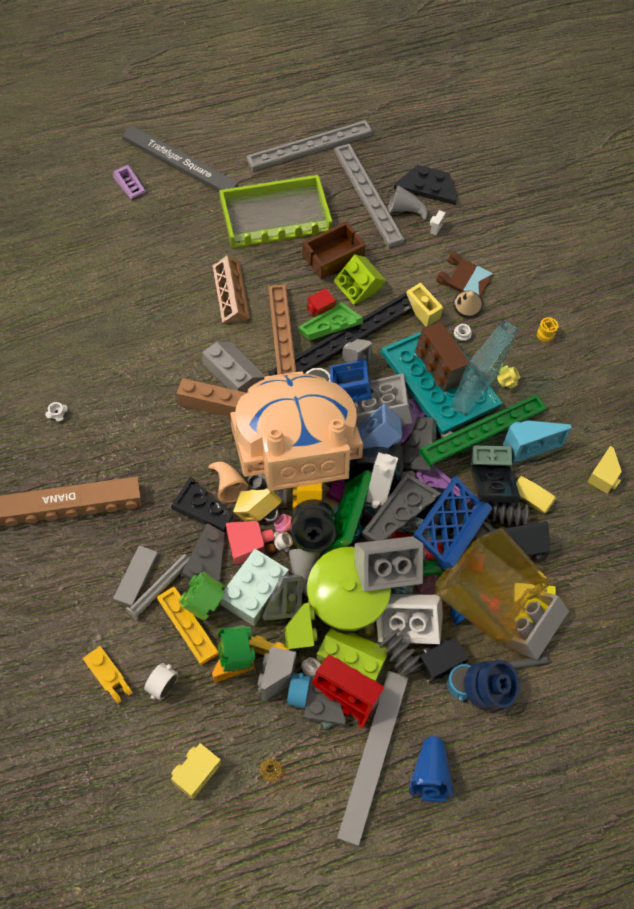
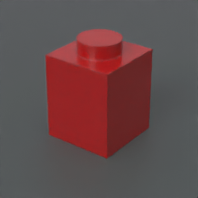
M325 288L308 297L307 310L310 315L316 317L334 307L336 300Z

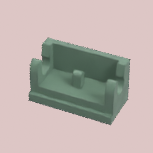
M473 445L470 450V456H472L470 466L512 465L511 446Z

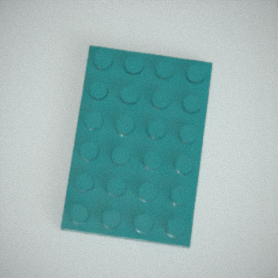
M421 331L381 348V355L395 374H404L407 390L425 415L437 421L436 430L440 435L500 408L503 404L469 359L470 366L462 385L443 392L436 385L431 373L426 370L422 360L416 355L415 349Z

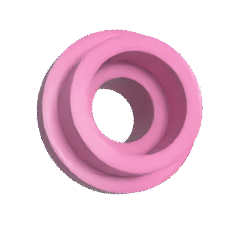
M285 514L280 515V518L274 522L275 530L279 533L287 532L291 528V517Z

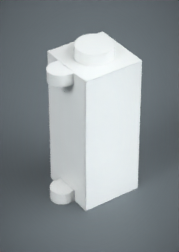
M382 453L377 455L366 502H370L373 508H378L379 505L382 506L388 499L398 461L397 457Z

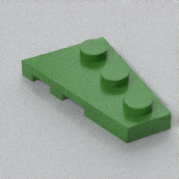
M341 302L302 324L298 329L299 333L304 337L312 340L362 324L363 319Z

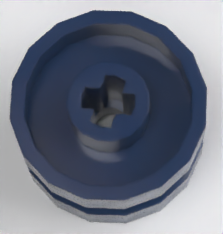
M505 660L476 662L467 670L464 679L467 698L472 705L479 709L508 708L518 698L520 687L517 672Z

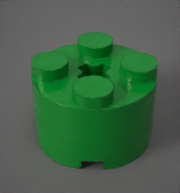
M236 626L218 629L217 637L222 639V642L218 643L220 664L223 667L222 671L230 672L250 669L252 661H255L254 649L249 646V640L252 638L250 627Z

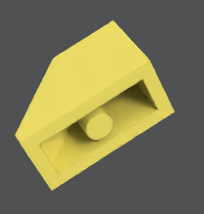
M421 282L406 292L415 315L426 327L441 318L443 306Z
M609 447L588 480V483L606 494L609 493L611 488L615 490L621 481L618 477L622 471L613 447Z

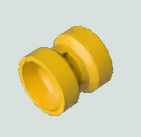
M550 317L542 319L537 331V337L543 342L552 341L558 329V322Z

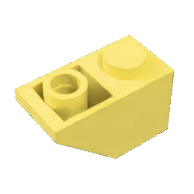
M268 488L264 490L241 491L233 512L245 522L260 521L276 508L282 499L276 495L275 491H269Z

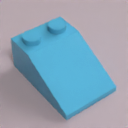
M538 421L515 422L509 427L503 446H511L512 463H516L563 446L572 427L570 424Z

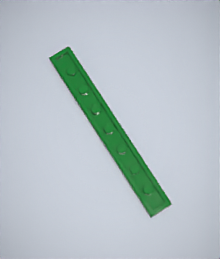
M537 394L424 446L419 452L428 466L431 467L473 445L508 430L515 422L521 423L545 412L547 408Z

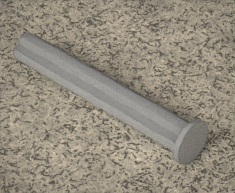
M185 554L182 555L130 608H126L127 613L135 620H138V615L183 571L189 557Z

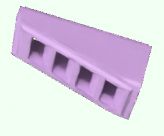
M129 165L114 171L113 178L131 200L146 193V190ZM135 189H139V191H137V192H135V193H132V192H131V191H133V190H135Z

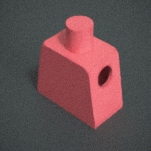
M257 521L226 523L234 565L245 562L254 549L264 554V543L274 541L272 529L260 531Z

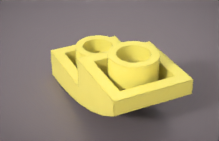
M522 476L516 482L520 499L528 502L530 507L546 514L556 500V497Z

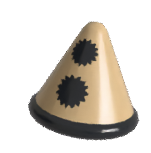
M470 290L457 294L453 302L455 311L465 318L477 316L483 308L481 297L476 292Z

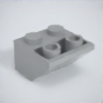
M270 647L269 653H265L263 660L264 674L260 673L258 680V692L261 693V700L266 701L290 686L292 673H294L296 652Z

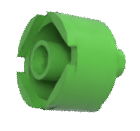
M201 572L198 576L195 574L189 582L191 587L187 593L184 592L178 603L182 604V608L204 621L209 617L206 613L209 610L214 611L225 592L222 589L226 588V585L206 572Z

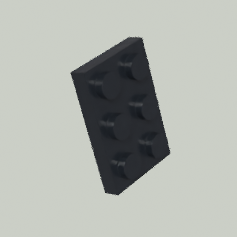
M472 465L471 473L480 502H503L505 504L520 502V494L510 466Z

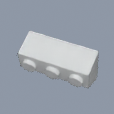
M391 594L386 610L376 620L378 642H382V639L397 628H400L397 636L405 635L402 643L409 641L410 643L440 644L443 617L441 595Z

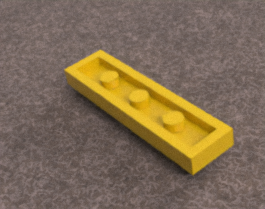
M174 586L157 596V600L199 664L203 665L217 656L218 651L195 616L182 608V604L178 603L181 595Z

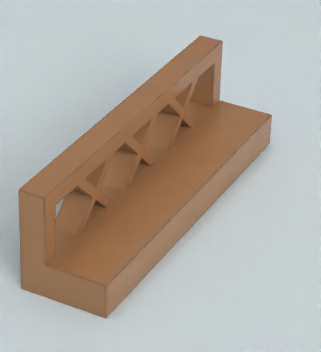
M227 255L213 265L222 323L228 324L235 318L246 322L250 319L240 262ZM222 266H224V269H223L222 273L220 274L219 269H220ZM226 279L227 282H226L224 288H222V284H223L224 280ZM227 293H229V297L227 299V302L225 303L224 299ZM231 307L232 313L227 316L228 310Z

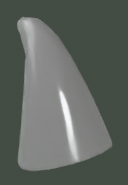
M398 185L388 204V212H414L421 215L423 220H426L428 212L425 205L415 195Z
M293 549L289 551L293 575L302 576V594L308 597V577L313 566L319 560L322 551L307 552L302 549Z

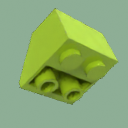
M354 255L333 280L353 305L376 294L386 282L385 278L366 257Z
M309 603L303 604L284 628L288 649L314 646V641H317L316 628L312 629L311 620H315L314 609L309 607Z

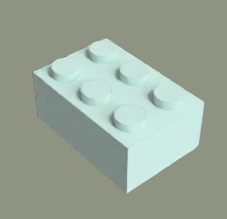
M254 549L225 588L224 595L220 601L221 606L255 626L261 618L280 576H289V569Z

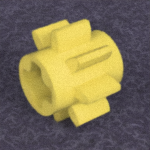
M506 365L500 369L497 378L502 387L509 386L512 389L518 385L520 375L515 367L509 368Z

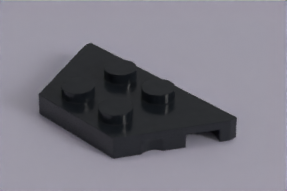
M417 165L394 184V190L399 185L414 195L456 205L457 198L450 173Z

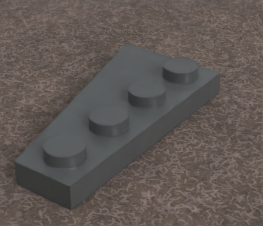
M407 473L364 529L362 536L369 541L389 539L441 496V493Z

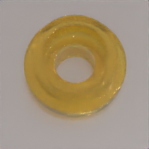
M274 758L265 759L259 768L261 777L267 781L276 780L281 774L280 763ZM270 765L275 768L272 773L266 771V768Z

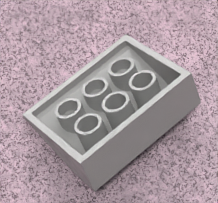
M404 374L370 381L372 399L354 402L357 413L356 426L360 425L384 403L400 417L401 426L413 423Z

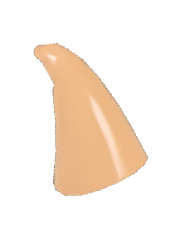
M215 462L209 465L208 468L216 470L219 475L218 499L221 502H237L240 492L248 491L249 484L231 465L225 462Z

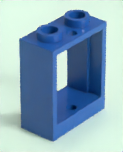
M366 359L330 366V382L337 385L341 382L364 378V380L339 385L349 394L353 402L372 399L370 375Z

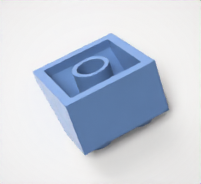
M385 403L357 426L363 443V449L372 447L389 448L397 444L402 437L401 419Z

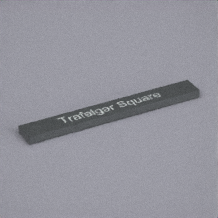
M131 126L122 135V139L217 191L238 187L237 181L134 126Z

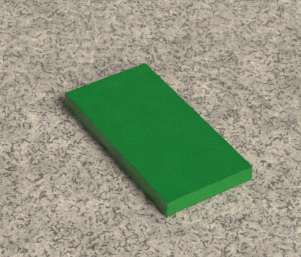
M369 470L346 482L335 516L336 537L331 546L325 549L326 551L330 552L352 543L372 477V472Z

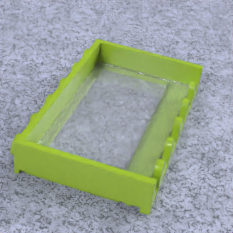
M319 175L219 190L220 203L231 249L318 235L332 228V219Z

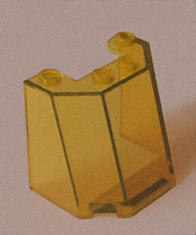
M500 528L473 541L466 552L461 555L456 565L445 569L435 582L437 587L435 593L494 641L502 643L505 641L510 642L517 636L518 627L515 625L514 620L525 610L524 606L528 600L536 597L541 598L546 594V588L551 581L513 539Z

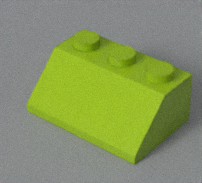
M331 628L319 648L316 660L322 664L328 654L368 678L377 681L388 655H385L387 648H380L379 644L357 634H343Z

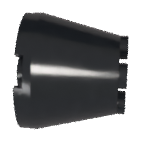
M400 441L389 448L372 447L363 449L362 458L353 459L349 463V478L344 479L345 483L364 471L369 470L373 472L378 453L389 454L398 458L389 492L390 496L404 475V450L401 447Z

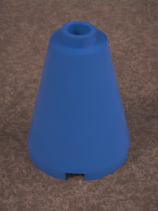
M430 736L423 741L409 784V793L413 797H415V794L420 795L423 801L443 802L446 801V797L449 795L451 799L454 792L444 741L437 736Z

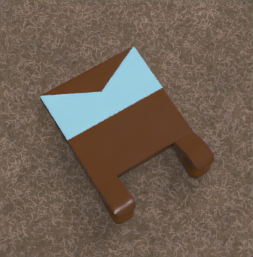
M451 252L448 262L458 265L451 277L444 271H440L436 281L440 284L449 285L461 292L470 290L481 296L493 273L461 258L458 253Z

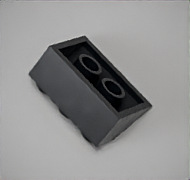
M548 521L489 531L483 545L488 568L501 570L509 565L522 566L526 562L534 561L539 563L544 561L550 552Z

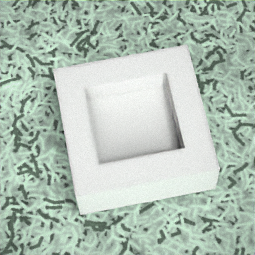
M439 210L437 215L431 218L429 224L431 226V234H438L444 222L445 212Z

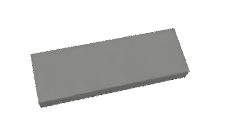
M138 546L113 597L115 602L129 607L136 602L158 556L156 551Z

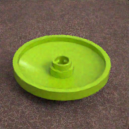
M355 547L337 548L323 555L313 566L307 582L308 599L315 614L327 625L340 630H359L373 624L386 610L391 595V588L363 591L355 566Z

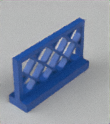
M454 477L413 536L422 542L423 546L439 561L437 565L442 570L452 568L460 559L492 507L488 503L480 502L457 477ZM455 485L460 490V496H454L453 487ZM461 499L462 510L456 511L455 500ZM466 499H470L475 504L472 510L467 509ZM445 500H449L451 511H444L443 502ZM458 513H463L464 522L462 525H458ZM435 514L440 515L441 525L434 526L433 517ZM445 514H451L453 525H446ZM441 528L443 540H436L435 529ZM447 528H453V539H448ZM425 529L430 530L431 540L427 541L421 535ZM437 543H443L444 552L442 555L437 550Z

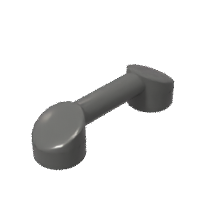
M259 474L249 476L247 483L253 490L265 489L266 482ZM274 508L264 519L270 523L276 522L280 518L281 512L279 509Z

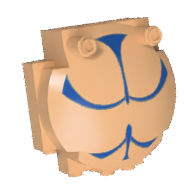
M303 371L266 376L264 380L251 386L248 389V393L241 396L236 406V411L231 412V427L244 477L264 474L269 491L348 479L350 460L362 458L363 443L356 426V407L349 394L336 383L329 382L319 376L303 374Z

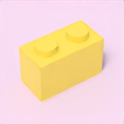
M201 743L197 747L193 746L186 755V761L182 765L178 764L171 773L173 775L171 778L173 784L192 800L221 766V760Z

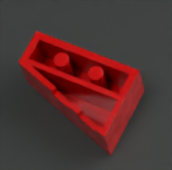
M330 654L319 666L312 681V684L329 700L334 701L335 699L344 708L342 711L346 715L350 713L359 721L357 725L361 729L364 728L373 714L385 688Z

